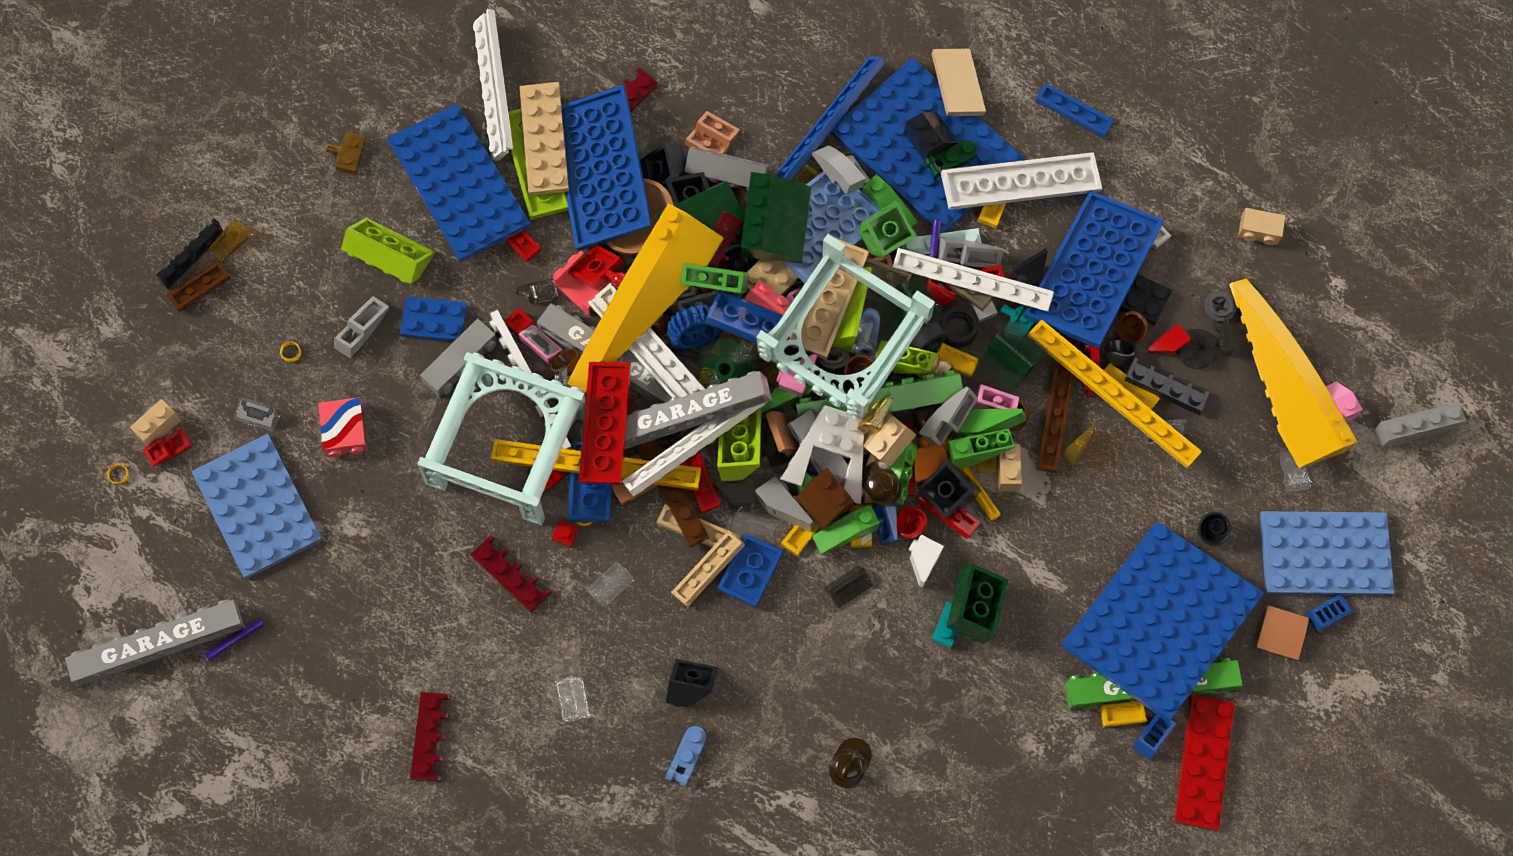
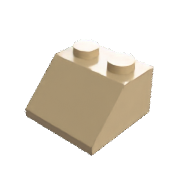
M886 410L865 436L863 446L880 461L891 467L916 434Z

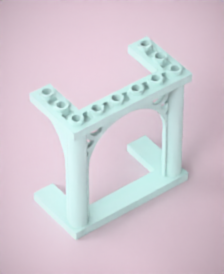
M827 234L823 240V259L779 323L769 333L761 330L757 335L759 356L767 362L771 360L776 363V367L782 372L793 374L794 379L803 385L807 383L812 387L811 390L819 396L824 394L830 398L829 402L838 408L840 406L847 409V414L855 419L859 417L863 420L867 414L868 405L924 323L927 324L930 321L935 302L919 291H916L912 299L846 258L845 244ZM838 269L846 272L908 312L875 362L865 370L851 375H835L817 367L807 356L801 339L805 317ZM793 333L797 336L796 340H787L788 337L791 338ZM795 345L799 348L797 354L789 356L784 353V349L787 346ZM799 357H801V358H803V359L805 360V363L802 364V365H800V364H801L800 361H794V360H796V359H798ZM819 371L820 375L817 376L814 372ZM859 377L864 378V381L860 382L862 384L861 388H859L857 381ZM832 380H836L839 382L838 389L836 388V385L834 383L833 385H831L830 382ZM849 380L853 383L854 390L851 388L846 394L843 390V383Z
M467 352L463 359L465 368L426 457H420L417 464L426 485L445 491L448 485L447 481L517 505L519 506L522 519L542 526L545 516L540 498L569 429L576 419L584 422L585 394L577 387L568 388L559 381H548L539 374H528L519 367L512 366L511 368L505 366L499 360L493 359L491 361L485 359L479 353L471 354ZM498 379L503 382L506 381V383L501 385L498 383ZM476 384L481 389L480 392H474L477 389ZM509 390L522 393L539 406L545 418V437L522 492L443 465L466 412L475 401L491 392ZM539 392L540 395L544 396L543 398H538L536 394ZM550 398L559 400V403L553 408H546L544 406V403ZM549 414H554V419L549 418Z

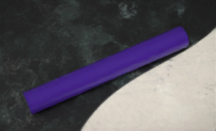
M933 220L929 257L936 259L938 256L941 220Z
M261 618L257 619L205 653V656L209 661L264 626V622Z

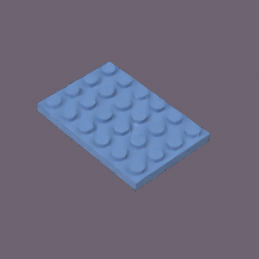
M824 171L806 184L811 187L802 264L783 262L804 283L807 282L823 258V240L827 234L856 246L863 241L859 233L861 223L881 210L859 189L845 194L839 184H833Z
M268 434L191 471L245 580L322 541Z
M1262 511L1260 513L1266 594L1392 596L1394 594L1387 513Z

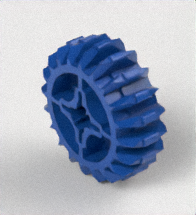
M700 304L696 307L691 305L688 309L684 308L682 312H676V316L671 317L667 327V334L672 345H675L676 348H681L682 351L686 349L691 351L694 348L698 350L699 347H705L709 343L712 344V340L718 339L721 329L705 323L711 307L707 305L701 307Z

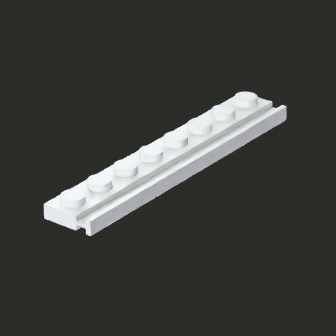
M487 9L486 14L483 13L475 20L473 30L476 37L475 46L478 53L480 81L483 90L482 98L485 105L484 114L487 121L489 150L492 160L500 161L509 153V149H513L495 11Z
M611 283L600 291L592 301H588L600 318H602L617 291ZM651 328L640 339L638 338L629 349L671 398L684 397L692 391H702L704 389Z

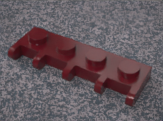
M640 67L636 69L639 76L632 82L629 79L624 80V84L627 86L626 92L630 112L658 87V82Z
M723 211L713 229L724 240L708 267L717 268L721 259L728 262L730 258L724 255L731 242L738 244L740 241L734 236L740 226L744 228V221L728 211ZM693 286L703 293L711 292L704 287Z
M490 535L470 554L471 557L531 613L551 593V590L547 588L541 593L533 585L538 578L534 575L530 580H527L518 571L523 564L520 561L514 566L504 558L508 550L504 547L498 552L490 545L495 539Z
M421 692L410 774L411 780L441 782L442 777L434 775L435 762H444V757L436 756L438 740L445 741L447 737L446 735L439 734L440 719H449V714L441 713L443 700H451L450 694Z

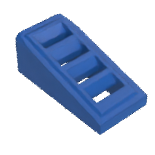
M876 503L871 505L879 521L878 534L881 545L883 546L898 540L896 503L889 506H881Z
M1339 594L1309 611L1305 616L1309 618L1310 623L1318 633L1352 613L1353 610L1342 594ZM1337 601H1339L1345 609L1344 612H1342L1336 604ZM1330 605L1334 607V609L1337 611L1339 615H1335V613L1330 608ZM1326 608L1332 619H1329L1323 609ZM1318 612H1320L1326 622L1323 623L1317 614Z
M1156 714L1137 739L1133 748L1151 760L1177 723L1173 720L1168 723ZM1157 720H1158L1160 723H1162L1164 726H1166L1168 729L1166 730V729H1164L1163 727H1161L1159 724H1157V723H1156ZM1152 728H1154L1155 730H1157V731H1158L1159 733H1161L1163 736H1160L1158 733H1156L1154 730H1152ZM1148 734L1151 738H1153V739H1154L1155 741H1157L1158 743H1155L1153 740H1151V739H1150L1149 737H1147L1146 735Z

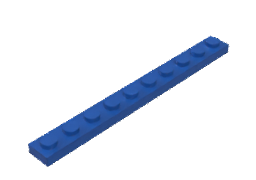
M869 56L775 173V176L792 180L802 170L803 165L812 157V152L823 144L826 136L831 130L835 129L836 124L846 115L849 107L858 100L861 92L869 86L873 77L880 72L881 67L885 63L882 57Z

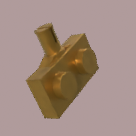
M346 132L340 147L327 145L326 152L338 154L336 170L356 174L366 141L365 136Z

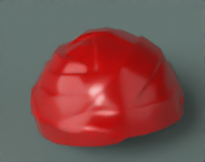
M930 279L927 282L928 295L932 294L931 296H935L930 298L932 300L936 298L934 300L935 304H950L956 299L958 294L949 287L934 279Z
M906 507L896 515L897 534L901 537L914 539L920 537L925 532L928 517L921 508Z

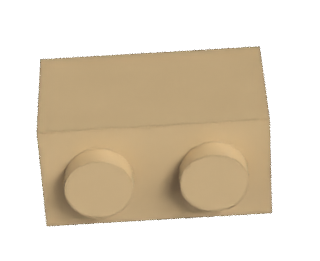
M1245 208L1241 216L1238 237L1244 238L1246 241H1259L1266 245H1278L1283 236L1285 215Z
M160 399L130 428L148 446L157 439H162L181 420Z
M1015 444V448L996 456L998 492H1019L1022 485L1020 444Z

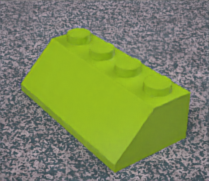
M364 218L347 228L341 250L347 252L348 255L357 257L365 261L366 264L375 266L384 273L394 275L400 278L402 282L410 284L421 277L435 254V251L368 218Z
M865 267V268H864L865 270H867L868 272L871 273L872 268H870V267ZM857 281L831 348L843 349L849 355L857 338L868 288L860 281Z
M762 407L719 436L717 467L721 481L743 480L760 467Z

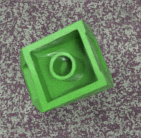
M899 201L892 202L865 219L861 223L859 230L869 252L878 257L887 255L917 237L906 219Z

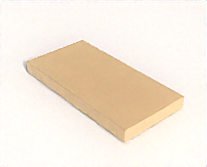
M933 49L931 54L946 115L984 116L986 109L970 49Z

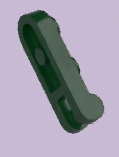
M971 140L961 141L934 156L926 158L924 164L927 168H930L934 179L941 177L942 170L955 169L973 160L977 154V145ZM940 162V164L942 165V167H938V166H937V163Z

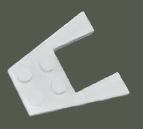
M824 405L780 480L802 486L814 446L851 458L843 488L851 496L855 504L860 505L864 418L863 420L859 417L855 419L847 414V412Z

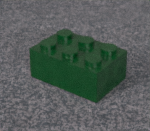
M973 563L962 569L959 574L946 628L983 644L994 638L1009 579Z

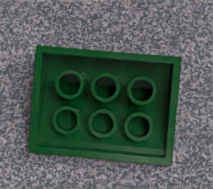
M751 172L741 243V257L802 264L811 195L810 186L772 174Z
M727 181L673 205L688 213L711 230L714 229L723 211H728L742 221L745 220V214ZM665 209L655 213L657 220H659ZM740 226L734 236L740 240L739 243L731 242L726 252L741 246L743 227Z

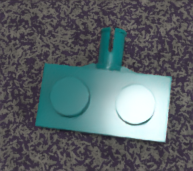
M1004 304L1001 312L1011 317L1010 322L1014 321V324L1019 325L1018 328L1020 327L1024 334H1027L1035 323L1024 318V313L1028 308L1026 305L1021 304V306L1014 310Z
M947 601L931 641L951 649L958 635L966 638L969 637L946 628L952 603Z

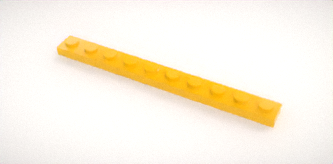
M1043 320L1028 333V337H1031L1038 346H1041L1050 356L1184 467L1188 468L1201 454V450Z
M494 439L491 461L533 467L541 446ZM561 448L552 470L579 474L581 451ZM624 457L622 480L650 461ZM679 465L652 484L698 490L701 468Z

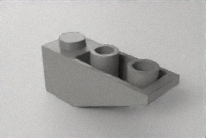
M774 476L755 490L756 499L768 514L797 525L809 532L814 530V519L807 511L802 509V504L796 496H791L788 492L789 488L784 481H779Z

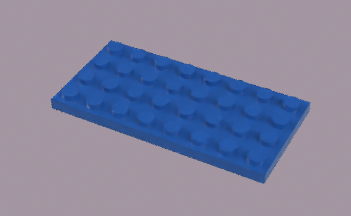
M624 85L561 105L569 192L565 193L575 248L581 251L653 228L627 92Z
M458 104L387 138L390 147L459 263L531 227L528 218Z
M1090 191L1039 285L1040 288L1054 291L1049 312L1028 306L1024 313V318L1037 324L1043 320L1055 331L1099 349L1163 226L1164 220Z

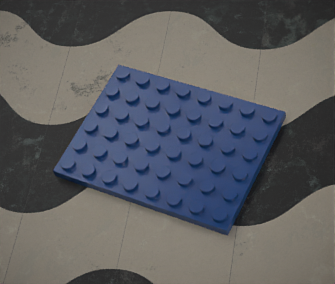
M911 58L836 124L835 129L831 130L830 134L874 175L877 174L884 180L897 196L931 227H933V220H941L940 233H946L973 207L949 210L942 177L933 178L931 175L932 171L925 166L924 160L904 134L906 121L922 112L937 113L958 142L964 140L973 141L977 145L975 158L958 168L1024 161L1025 158L978 116H947L938 80L915 59ZM940 162L937 163V166H938V167H942V165L940 164Z
M1157 521L1063 641L1061 647L1169 723L1262 598L1264 592Z

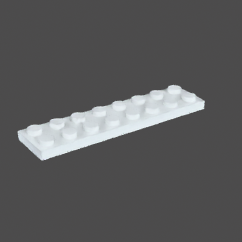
M1094 152L946 169L941 172L949 210L1086 194L1090 191L1100 192L1102 190Z

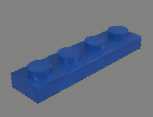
M1045 83L1035 100L1039 104L1102 138L1105 137L1114 122L1110 117Z

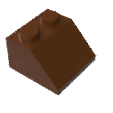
M828 468L812 479L796 497L822 531L855 505L854 500Z

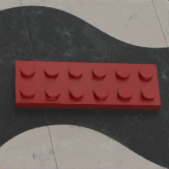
M589 362L578 481L580 484L622 485L632 366L630 362Z
M1194 694L1190 696L1174 823L1212 831L1219 830L1234 702Z

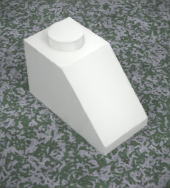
M923 535L918 540L914 539L909 548L911 551L910 561L918 584L922 588L944 547Z

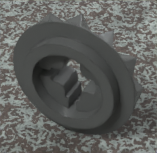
M1222 291L1209 294L1203 305L1205 313L1208 314L1210 320H1217L1218 323L1221 321L1227 322L1236 312L1234 298ZM1222 302H1224L1223 308L1216 312V305L1222 304Z
M832 347L827 359L824 360L817 357L819 367H824L825 371L831 369L834 372L835 369L842 370L850 356L845 350Z

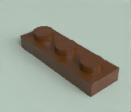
M217 261L168 293L167 296L177 310L181 312L230 280L231 277L220 262Z

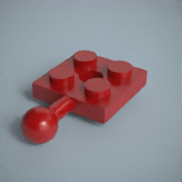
M598 245L593 247L569 271L573 278L594 290H597L607 279L612 280L613 285L618 288L626 275L623 272L615 273L624 263L621 257Z

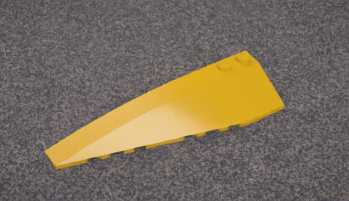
M668 203L609 303L567 384L581 389L586 394L589 362H617L621 355L627 352L632 347V344L647 332L668 307L672 306L677 301L676 299L691 287V285L681 284L684 263L708 267L724 238L688 213Z
M1247 279L1232 282L1230 288L1237 308L1241 309L1242 316L1240 318L1242 324H1246L1248 330L1246 336L1248 342H1252L1254 348L1252 354L1261 381L1266 384L1267 389L1265 393L1267 398L1271 399L1273 417H1277L1279 423L1277 425L1278 432L1297 466L1302 468L1345 453L1358 441L1315 368L1292 334Z

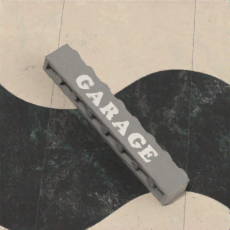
M550 303L537 321L538 329L568 349H576L580 352V355H582L596 329L593 326L585 325L578 316L572 317L562 306H555ZM630 350L624 352L617 360V362L631 363L630 387L656 404H663L672 399Z
M752 371L747 376L731 378L726 383L720 385L713 384L708 389L692 391L687 396L674 397L669 402L653 404L645 410H635L630 415H627L625 449L770 402L772 399L767 378L760 371Z
M227 599L220 601L218 605L211 608L202 607L196 613L179 615L176 617V620L159 622L153 628L136 630L134 634L127 637L118 636L112 642L95 644L92 646V649L75 651L71 653V656L66 657L65 660L71 682L78 687L231 634L245 627L238 605L234 600L230 601Z

